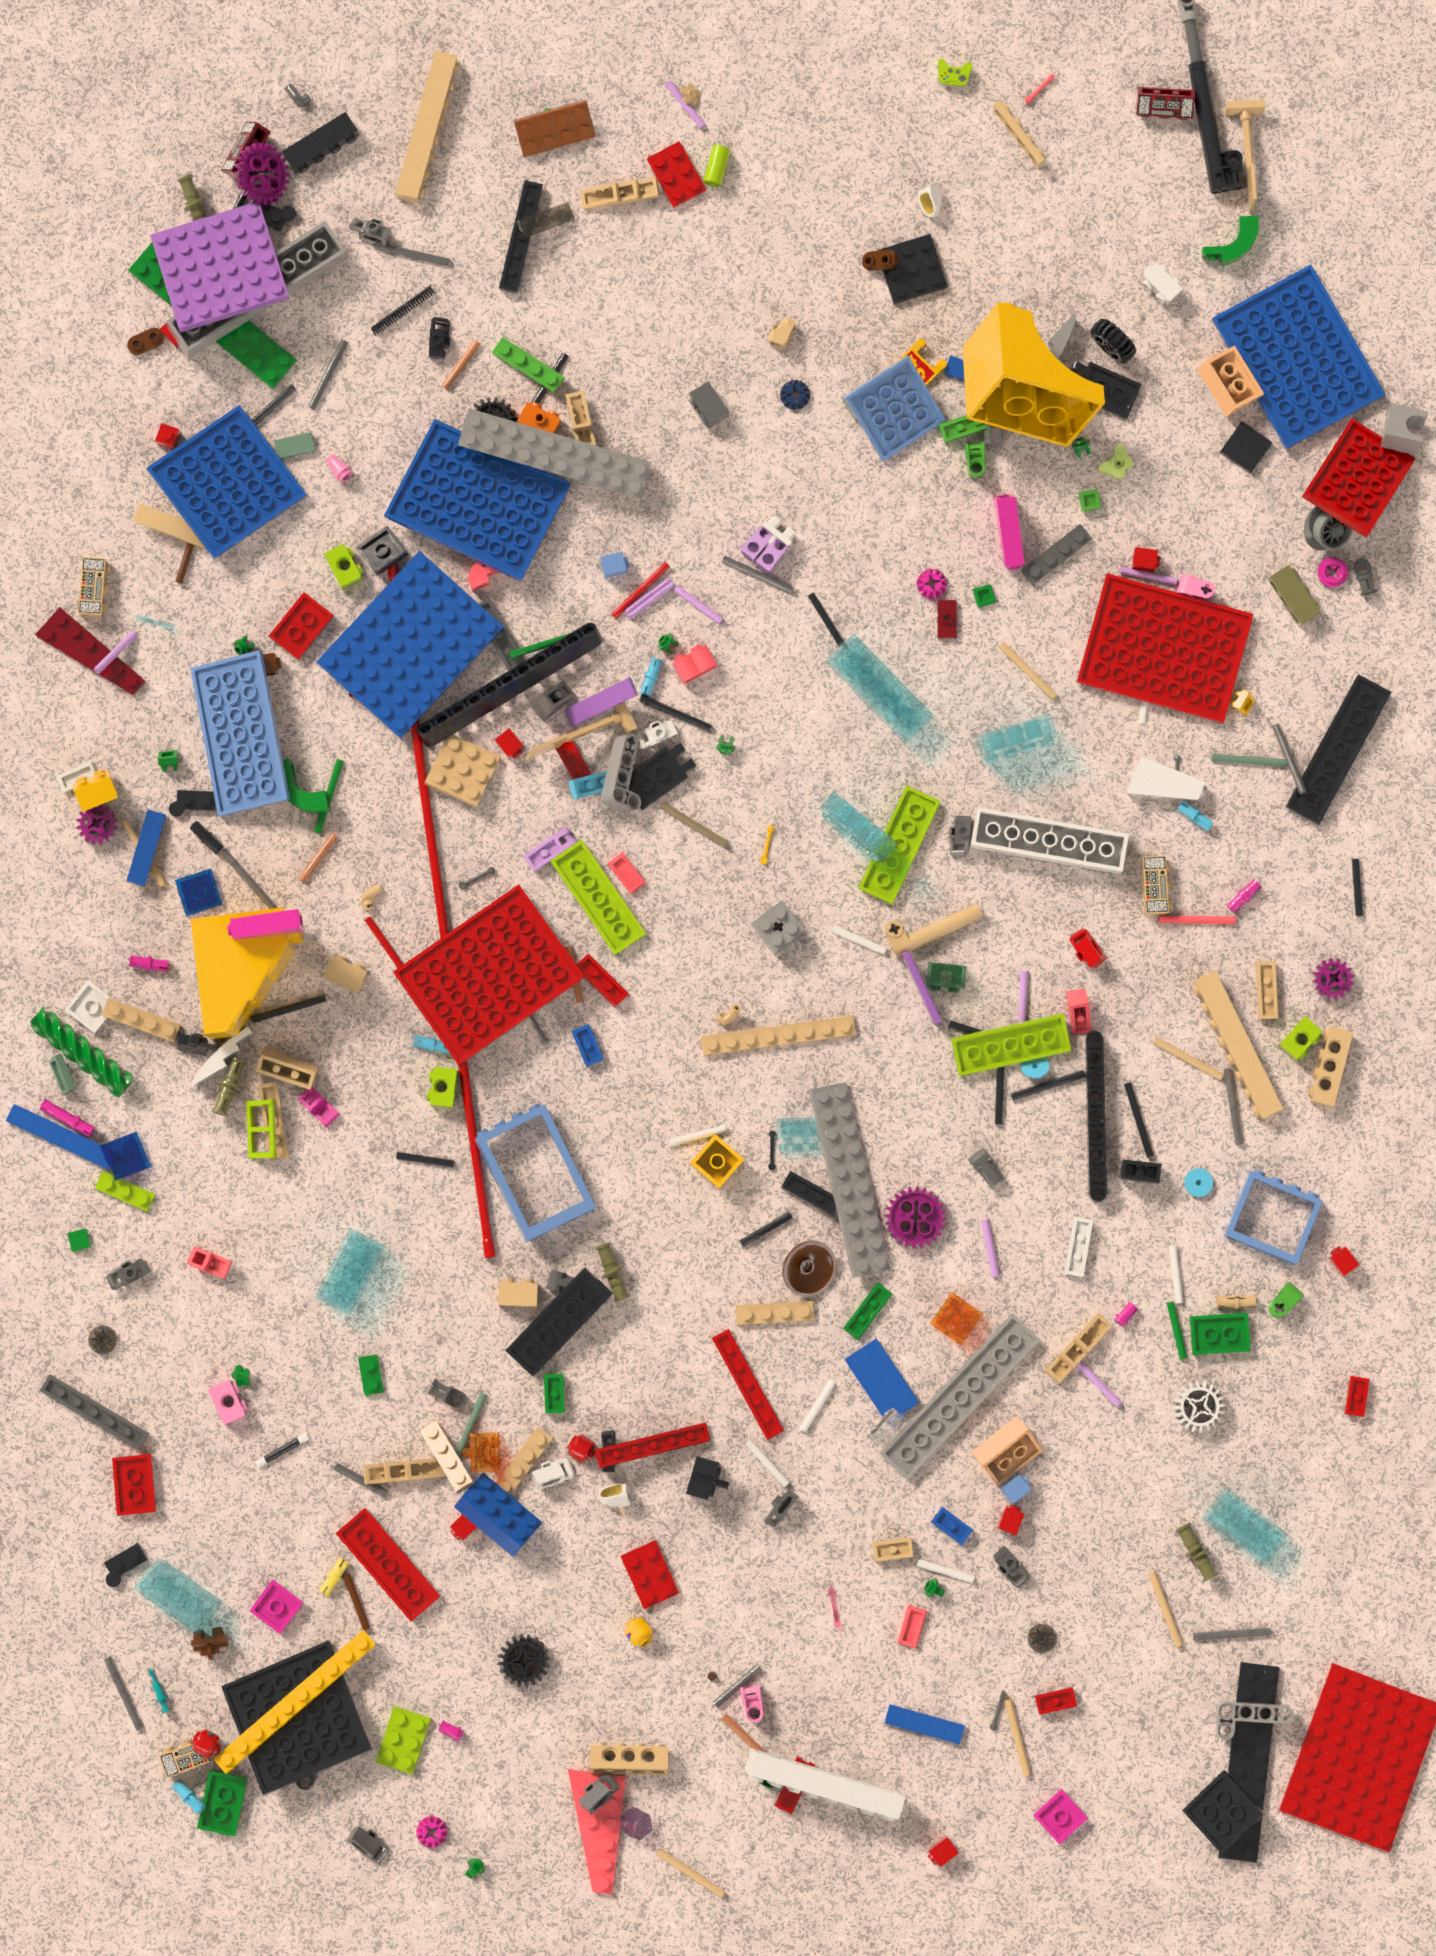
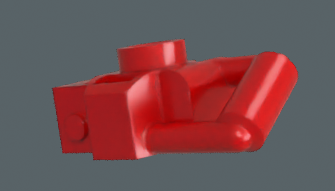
M1082 928L1070 935L1069 941L1076 950V956L1080 962H1087L1090 968H1097L1106 960L1100 947L1087 929ZM1084 937L1080 942L1076 943L1077 940Z

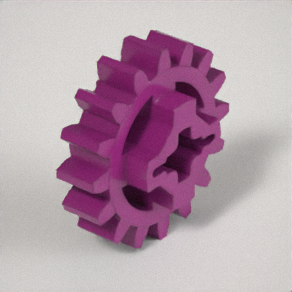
M103 804L98 807L86 810L85 813L79 812L82 818L76 819L80 823V825L76 826V829L82 830L79 835L80 837L86 836L84 841L88 842L91 839L92 845H95L96 841L103 845L104 839L110 842L109 836L115 837L113 830H118V827L114 823H117L118 819L112 818L115 816V812L109 813L110 807L107 806L103 809ZM94 812H102L104 815L97 816ZM87 817H88V818H89L88 825L85 826V821H86V819H87ZM95 820H97L98 822H100V823H99V825H100L99 828H97L96 826H94V825H95V823H94ZM110 822L109 829L106 832V824ZM93 832H95V833H99L100 836L95 837V836H91V835H89V834H92Z
M1329 958L1328 963L1323 960L1321 962L1322 967L1317 965L1315 968L1318 972H1313L1312 974L1316 977L1312 983H1317L1314 989L1321 990L1320 996L1327 994L1326 999H1330L1333 996L1334 1000H1337L1338 995L1343 998L1345 996L1344 991L1348 993L1351 991L1348 986L1354 985L1350 981V979L1354 978V975L1349 974L1352 968L1345 967L1347 962L1340 964L1339 958L1335 962H1333L1332 958ZM1331 966L1337 967V969L1333 971H1330L1326 968ZM1338 972V974L1336 975L1337 977L1335 979L1337 982H1333L1330 985H1328L1331 980L1329 975L1333 976ZM1343 972L1345 974L1346 981L1342 980ZM1321 975L1324 977V985L1321 983ZM1332 987H1337L1338 989H1340L1339 991L1334 992L1329 991Z

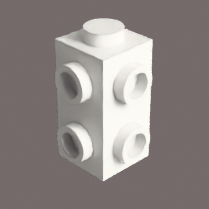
M1156 262L1153 266L1149 264L1142 271L1143 276L1141 280L1143 281V286L1149 291L1152 290L1156 294V299L1161 304L1165 303L1169 306L1182 293L1181 282L1176 278L1173 279L1168 274L1169 271L1164 265H1159Z

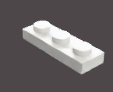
M1074 1216L1064 1274L1084 1277L1093 1220Z

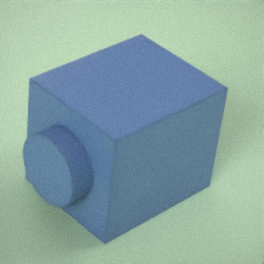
M623 552L600 557L604 578L627 574L626 568H630L628 557H624Z
M1018 1474L1000 1489L1011 1504H1014L1031 1491L1029 1487L1031 1483L1025 1475L1021 1477Z

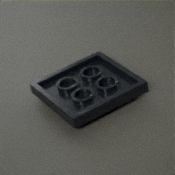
M931 234L876 250H892L898 255L899 260L895 268L882 270L893 305L948 287Z
M1225 1770L1182 1810L1222 1855L1265 1815Z

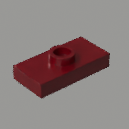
M937 600V639H956L957 602L956 600Z

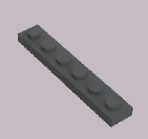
M49 1374L40 1389L42 1393L138 1450L141 1449L150 1434Z

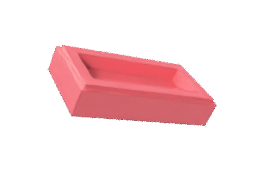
M623 852L607 864L630 894L646 883Z
M908 1605L897 1643L913 1648L917 1647L927 1610Z

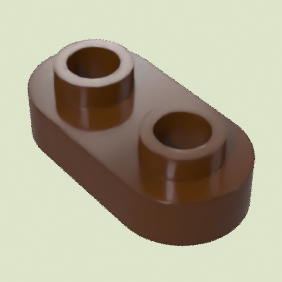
M892 250L870 251L864 254L862 265L869 271L889 270L897 266L899 259L897 253Z
M150 328L131 337L128 340L127 347L133 355H142L161 346L164 342V335L160 329ZM153 334L157 335V338L155 340L151 339V336ZM135 342L140 343V346L137 348H135L133 345Z

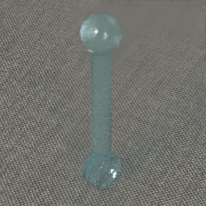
M137 614L135 617L137 621H146L166 627L169 631L174 629L172 623L165 624L143 617L141 614Z

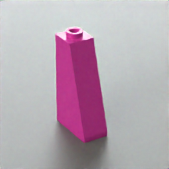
M1013 494L993 496L1004 566L1009 567V570L1019 569L1020 565H1025L1016 496Z
M299 909L230 919V924H227L228 935L232 936L233 940L304 932L302 913Z

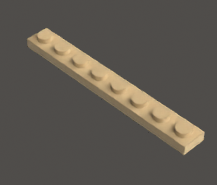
M853 1016L701 1036L703 1056L853 1036L856 1033Z

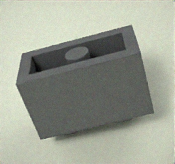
M709 381L689 393L690 399L688 401L694 410L698 409L701 414L699 418L704 425L708 424L711 428L729 416V411Z

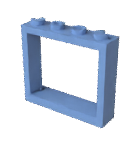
M1256 1169L1254 1172L1250 1171L1224 1236L1290 1264L1297 1265L1323 1200L1319 1199V1195L1309 1191L1308 1194L1301 1192L1302 1188L1291 1184L1290 1187L1284 1185L1283 1180L1279 1178L1265 1177L1266 1173ZM1254 1180L1314 1204L1294 1255L1234 1231Z

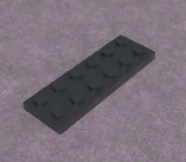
M584 1267L505 1351L534 1377L609 1299L613 1292Z

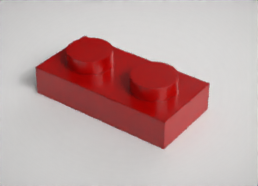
M1356 1376L1349 1377L1344 1414L1364 1417L1370 1379Z
M1073 1687L1034 1695L1039 1715L1077 1706Z

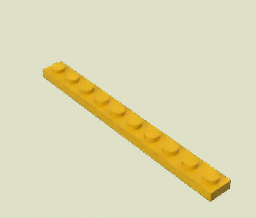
M362 1630L214 1758L215 1762L225 1774H228L376 1646L375 1642L365 1630Z

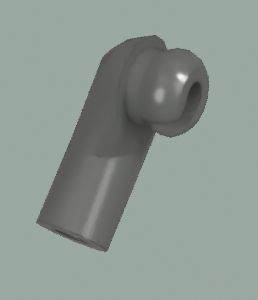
M288 84L285 87V91L290 98L299 105L307 106L311 102L308 94L305 93L301 96L292 84Z

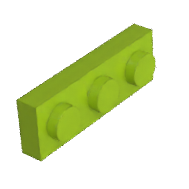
M102 1171L95 1186V1189L147 1212L156 1195Z

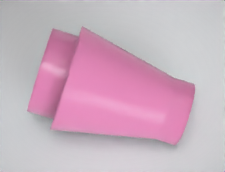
M334 454L326 460L337 481L344 483L353 475L351 467Z

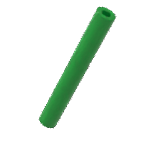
M1174 1301L1168 1302L1166 1304L1179 1359L1187 1358L1175 1304Z

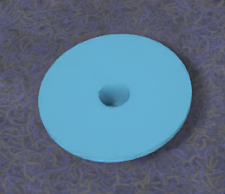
M1045 1057L1021 1062V1071L1029 1078H1041L1049 1071V1062Z
M1196 1168L1187 1173L1184 1185L1187 1192L1192 1196L1203 1197L1212 1190L1213 1178L1207 1170Z

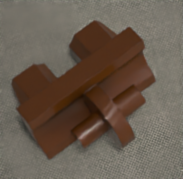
M222 1627L212 1628V1637L205 1638L204 1630H195L193 1640H190L193 1651H200L201 1656L208 1655L209 1660H214V1654H219L220 1648L228 1647V1640L224 1635Z

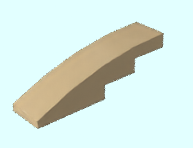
M657 177L640 181L631 180L619 184L614 182L580 191L584 210L661 197Z
M584 390L565 394L575 440L596 445Z
M139 503L133 522L206 550L183 519Z
M1097 1313L1044 1372L1059 1384L1113 1325L1100 1313Z
M436 1458L363 1465L364 1484L445 1477V1472Z

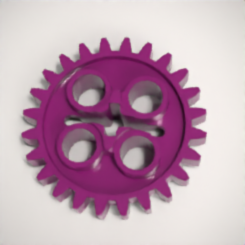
M264 142L245 147L244 151H240L241 157L236 158L239 164L234 165L238 169L237 172H234V175H238V179L235 182H240V186L237 189L244 190L242 196L248 195V201L253 200V203H260V205L273 204V202L279 201L278 197L284 196L282 191L288 190L285 184L290 183L286 179V176H290V173L286 172L289 166H284L286 158L281 159L282 152L276 153L277 147L271 148V144L264 145ZM249 172H251V173H255V172H259V173H269V172H270V173H275V176H274V175H268V176H265V175H249Z
M918 1186L915 1191L908 1187V1193H905L902 1189V1196L895 1193L896 1201L889 1200L892 1207L885 1208L890 1211V1214L884 1215V1217L889 1218L885 1225L891 1226L887 1232H894L892 1239L898 1237V1244L904 1241L905 1248L911 1243L912 1249H915L916 1244H919V1247L922 1249L924 1242L930 1246V1239L936 1242L935 1235H942L939 1228L945 1229L941 1222L947 1221V1218L942 1217L946 1210H940L944 1203H937L939 1196L933 1199V1191L926 1194V1188H924L922 1192H919ZM917 1200V1215L921 1216V1219L917 1220L916 1235H913L914 1220L910 1219V1216L914 1215V1203ZM902 1203H910L912 1210L909 1213L903 1212L901 1209ZM924 1203L929 1204L931 1207V1212L928 1214H923L920 1210L921 1205ZM906 1221L910 1224L911 1228L908 1232H903L900 1229L901 1222ZM921 1223L929 1224L930 1230L928 1233H922L919 1230Z

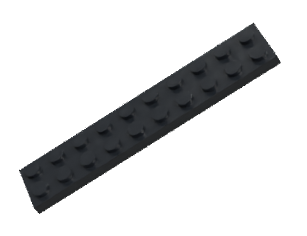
M1240 1662L1236 1702L1275 1704L1279 1667ZM1243 1707L1241 1709V1716H1249L1250 1708ZM1263 1708L1260 1711L1261 1718H1267L1270 1715L1268 1708ZM1235 1721V1733L1231 1738L1227 1773L1263 1811L1273 1723ZM1262 1818L1226 1853L1222 1855L1218 1851V1858L1257 1863Z

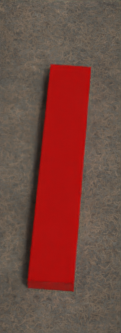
M727 1329L712 1338L766 1439L769 1440L782 1433L784 1430L730 1330Z
M705 1422L595 1449L594 1452L598 1468L600 1469L711 1440Z

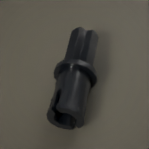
M198 821L191 825L190 830L215 855L223 849L224 845Z

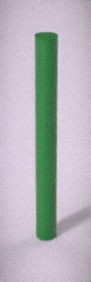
M568 634L509 651V657L513 659L545 649Z
M336 759L326 791L329 794L330 804L344 763L340 759ZM327 813L319 814L314 832L321 834Z

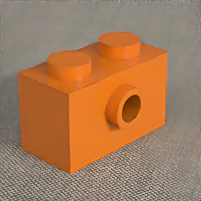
M527 402L517 423L556 433L561 424V418L551 410L549 412L543 410L542 406L535 402H532V404Z

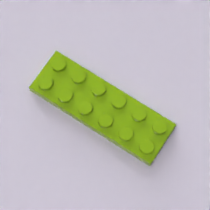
M905 786L858 887L859 890L893 905L937 811L940 800L912 787Z
M582 839L550 860L614 956L646 935V932Z
M1063 1013L950 1038L959 1076L1071 1051Z

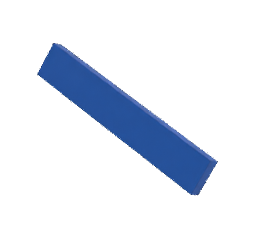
M13 1104L7 1116V1122L109 1171L118 1155L117 1152L16 1104Z

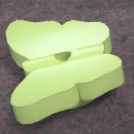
M1120 443L1115 447L1114 456L1110 458V461L1102 463L1098 470L1121 479L1125 475V470L1131 468L1134 463L1128 452L1124 449L1123 444Z

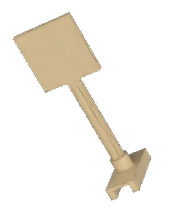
M1265 100L1228 101L1226 103L1225 116H1240V121L1242 122L1245 164L1248 170L1246 178L1249 214H1253L1257 193L1250 121L1252 120L1251 115L1263 114Z
M623 702L613 707L615 713L610 714L609 717L573 731L568 735L564 734L533 747L525 759L528 761L559 748L564 742L576 740L611 724L616 725L620 723L625 734L633 733L637 726L626 703Z

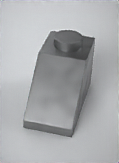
M563 681L544 692L533 703L531 708L544 721L561 709L576 694Z

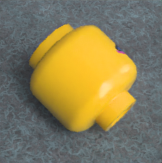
M632 1618L626 1623L625 1636L634 1646L644 1647L653 1639V1629L644 1618Z

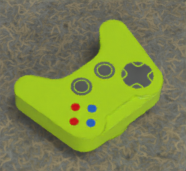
M940 58L938 60L939 82L944 85L966 86L972 70V63L967 62L962 67H952L947 65L944 59Z

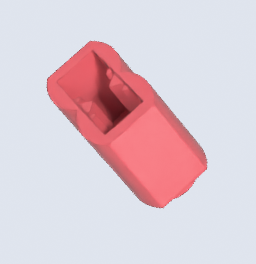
M697 645L691 649L692 652L685 655L683 653L674 658L675 661L672 665L683 685L717 667L707 645Z

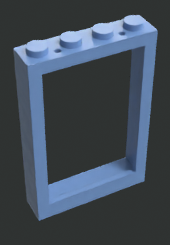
M536 1104L530 1107L529 1112L525 1114L519 1112L512 1116L513 1120L507 1123L503 1120L495 1124V1128L490 1131L484 1129L478 1132V1137L475 1138V1142L525 1243L596 1208L545 1104L542 1106ZM541 1115L584 1201L529 1227L486 1141Z

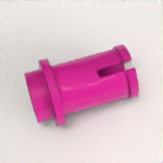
M1128 1302L1124 1309L1115 1315L1116 1318L1114 1320L1122 1327L1128 1325L1129 1319L1138 1311L1137 1307Z
M443 1720L438 1732L453 1738V1741H460L464 1730L460 1726L458 1728Z

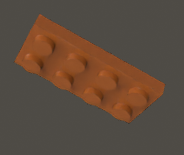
M586 99L513 120L523 157L596 137Z

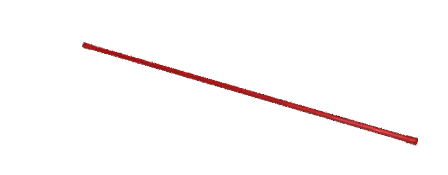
M398 562L387 569L390 582L399 573ZM418 720L411 728L441 939L449 933L429 787L425 785L427 773L422 739L417 732V728L420 725ZM466 1061L458 1067L483 1237L484 1258L486 1259L496 1257L491 1232L481 1154L475 1142V1138L478 1135L468 1062Z

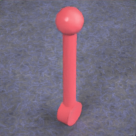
M1051 74L1041 86L1025 98V102L1031 103L1032 98L1051 82L1055 76Z

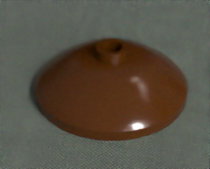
M805 1241L796 1245L788 1253L783 1263L782 1276L785 1285L791 1292L801 1297H812L822 1293L834 1280L837 1270L836 1257L827 1245L819 1241Z

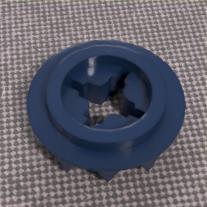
M793 379L786 382L781 388L780 399L785 407L791 410H799L808 404L810 390L801 380ZM793 387H795L797 393H803L798 395L797 402H795L793 396H790L793 393Z

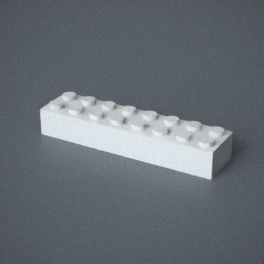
M977 807L970 848L1121 874L1123 872L1129 834Z
M751 1748L745 1767V1772L749 1774L748 1777L752 1780L763 1783L764 1779L770 1785L778 1788L784 1785L789 1791L800 1794V1791H804V1794L815 1799H819V1796H821L826 1802L835 1805L841 1802V1805L845 1808L856 1810L857 1807L863 1813L871 1816L877 1813L882 1819L893 1821V1818L899 1820L906 1798L901 1793L753 1748Z

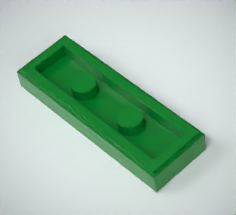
M877 1282L843 1329L859 1340L893 1293Z

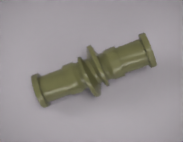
M190 174L177 179V182L180 183L184 198L187 201L185 202L187 206L184 208V211L191 212L192 219L196 221L206 218V211L203 208L204 205H202L206 198H199L198 190L195 188L192 180L193 175Z
M235 1057L230 1058L231 1063L225 1074V1080L217 1082L221 1091L218 1093L215 1107L211 1110L213 1113L224 1117L228 1116L227 1110L230 1102H232L233 1094L239 1096L235 1088L242 1089V1086L237 1083L241 1078L240 1075L243 1067L247 1064L244 1060Z
M608 1242L595 1247V1249L598 1250L604 1268L603 1272H605L601 1278L608 1279L615 1297L614 1302L630 1297V1294L626 1292L624 1280L621 1276L623 1273L619 1272L624 1266L617 1265V1260L613 1256L610 1247L612 1244Z
M1189 1522L1175 1530V1532L1179 1533L1184 1546L1188 1549L1185 1557H1192L1204 1578L1202 1579L1203 1582L1218 1575L1219 1572L1215 1571L1210 1558L1206 1555L1209 1547L1202 1548L1204 1543L1200 1544L1198 1537H1196L1190 1527L1192 1524Z

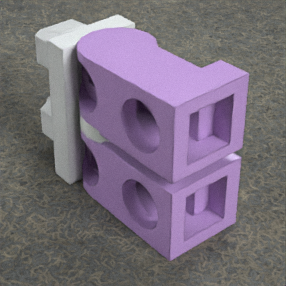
M773 516L768 522L764 521L762 526L740 549V553L752 563L756 561L755 565L767 575L772 572L779 560L791 547L792 540L796 534L789 527L783 533H780L777 529L782 522L776 516Z

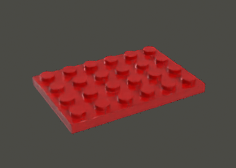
M1352 418L1307 487L1302 498L1367 538L1416 458L1405 452L1380 447L1382 436Z

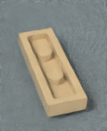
M1276 961L1256 962L1258 1020L1278 1019Z

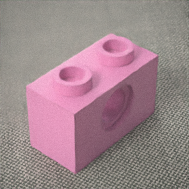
M228 1380L208 1389L224 1425L247 1415L245 1411L248 1410L244 1399L240 1401L238 1396L240 1390L236 1382L232 1383L231 1380ZM228 1396L234 1398V1405L232 1407L225 1405L224 1401Z

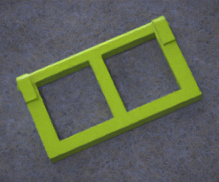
M273 1099L246 1101L249 1158L274 1159L277 1157L275 1100ZM253 1106H268L269 1126L254 1127ZM269 1131L270 1152L255 1153L254 1132Z

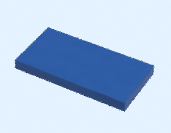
M877 1338L844 1359L887 1424L920 1403Z

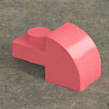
M476 562L469 572V583L472 592L489 585L488 577L498 571L488 566L483 567L481 563Z
M194 1246L187 1264L226 1279L233 1261Z

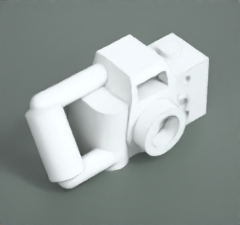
M657 720L651 723L649 728L635 735L639 741V748L645 749L673 738L678 733L671 720L663 724ZM645 734L649 740L646 743L642 738V736Z
M564 1458L552 1463L550 1461L542 1463L541 1469L532 1472V1480L537 1490L563 1483L565 1480L573 1478L575 1473L571 1461L568 1458ZM561 1464L564 1465V1468H565V1471H566V1474H567V1475H565V1473L563 1472V1470H562V1468H561V1466H560Z

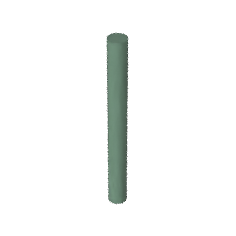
M1224 754L1211 755V761L1288 767L1286 760L1279 758Z
M482 1392L478 1396L456 1450L460 1460L487 1397V1394Z

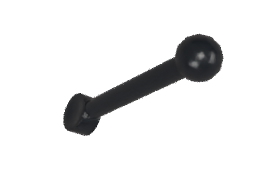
M770 1130L768 1133L770 1136V1163L768 1168L769 1170H774L776 1167L774 1164V1137L776 1132Z

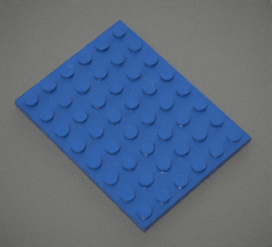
M1312 265L1301 269L1211 319L1227 348L1236 347L1264 394L1257 401L1285 450L1386 395Z
M434 419L392 498L384 517L522 582L571 487V483L538 468L459 446L458 443L462 431Z
M419 550L316 663L395 735L402 739L502 631L504 626Z

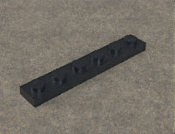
M524 180L499 290L518 294L543 189V184Z

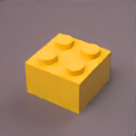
M104 769L94 772L92 777L86 778L84 776L75 780L76 783L73 784V791L82 812L118 798V791L109 770L104 771Z
M715 1134L691 1161L690 1165L720 1189L744 1162V1158Z

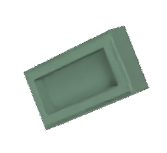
M311 432L274 440L276 452L280 459L316 452Z
M62 1053L55 1055L49 1060V1064L64 1096L74 1091L76 1087Z

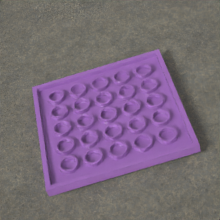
M254 202L150 235L180 333L290 299L260 203Z

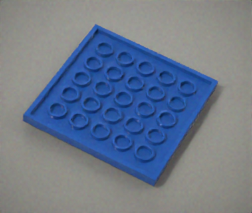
M240 405L146 468L213 560L307 497L305 491Z

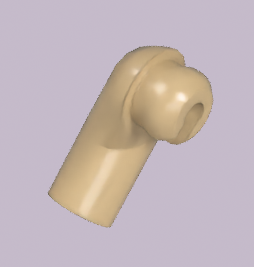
M379 884L363 893L361 901L363 909L369 911L373 908L374 897L383 892Z
M734 1004L727 1015L721 1012L716 1021L720 1022V1025H727L737 1018L741 1011V1006Z

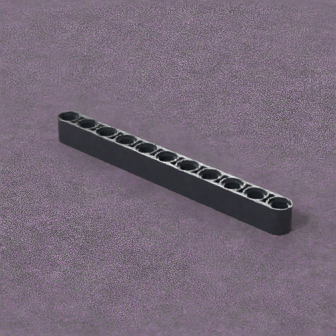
M587 623L420 724L417 732L427 747L435 746L601 645L603 638L596 624Z

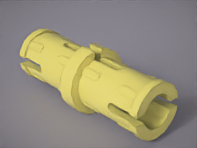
M339 1557L332 1571L327 1573L328 1577L319 1591L329 1597L336 1584L342 1580L341 1576L350 1563Z

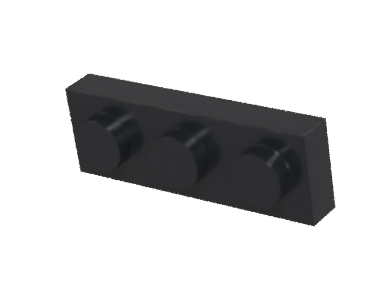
M792 1171L789 1172L780 1188L829 1216H832L836 1208L833 1194Z

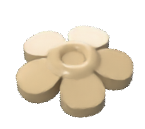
M693 84L683 87L681 94L685 95L683 97L684 103L696 105L698 103L697 98L700 97V91L698 89L694 90L695 86Z

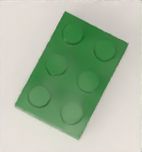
M1248 1313L1189 1316L1192 1355L1251 1351Z
M209 1770L202 1802L205 1808L200 1813L197 1829L236 1836L248 1782L247 1777Z

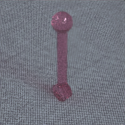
M830 1587L827 1592L830 1595L832 1604L833 1625L835 1628H839L841 1622L838 1620L835 1589Z

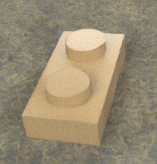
M911 1537L872 1542L875 1562L914 1557Z

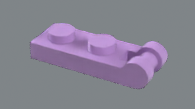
M568 827L563 828L523 856L533 872H536L549 863L550 860L578 842L575 837L571 836ZM562 837L566 841L563 845L559 842V839Z

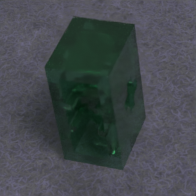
M928 962L925 985L931 991H940L941 988H945L950 993H960V990H964L966 966ZM944 973H947V976L951 978L947 983H944V980L940 978Z

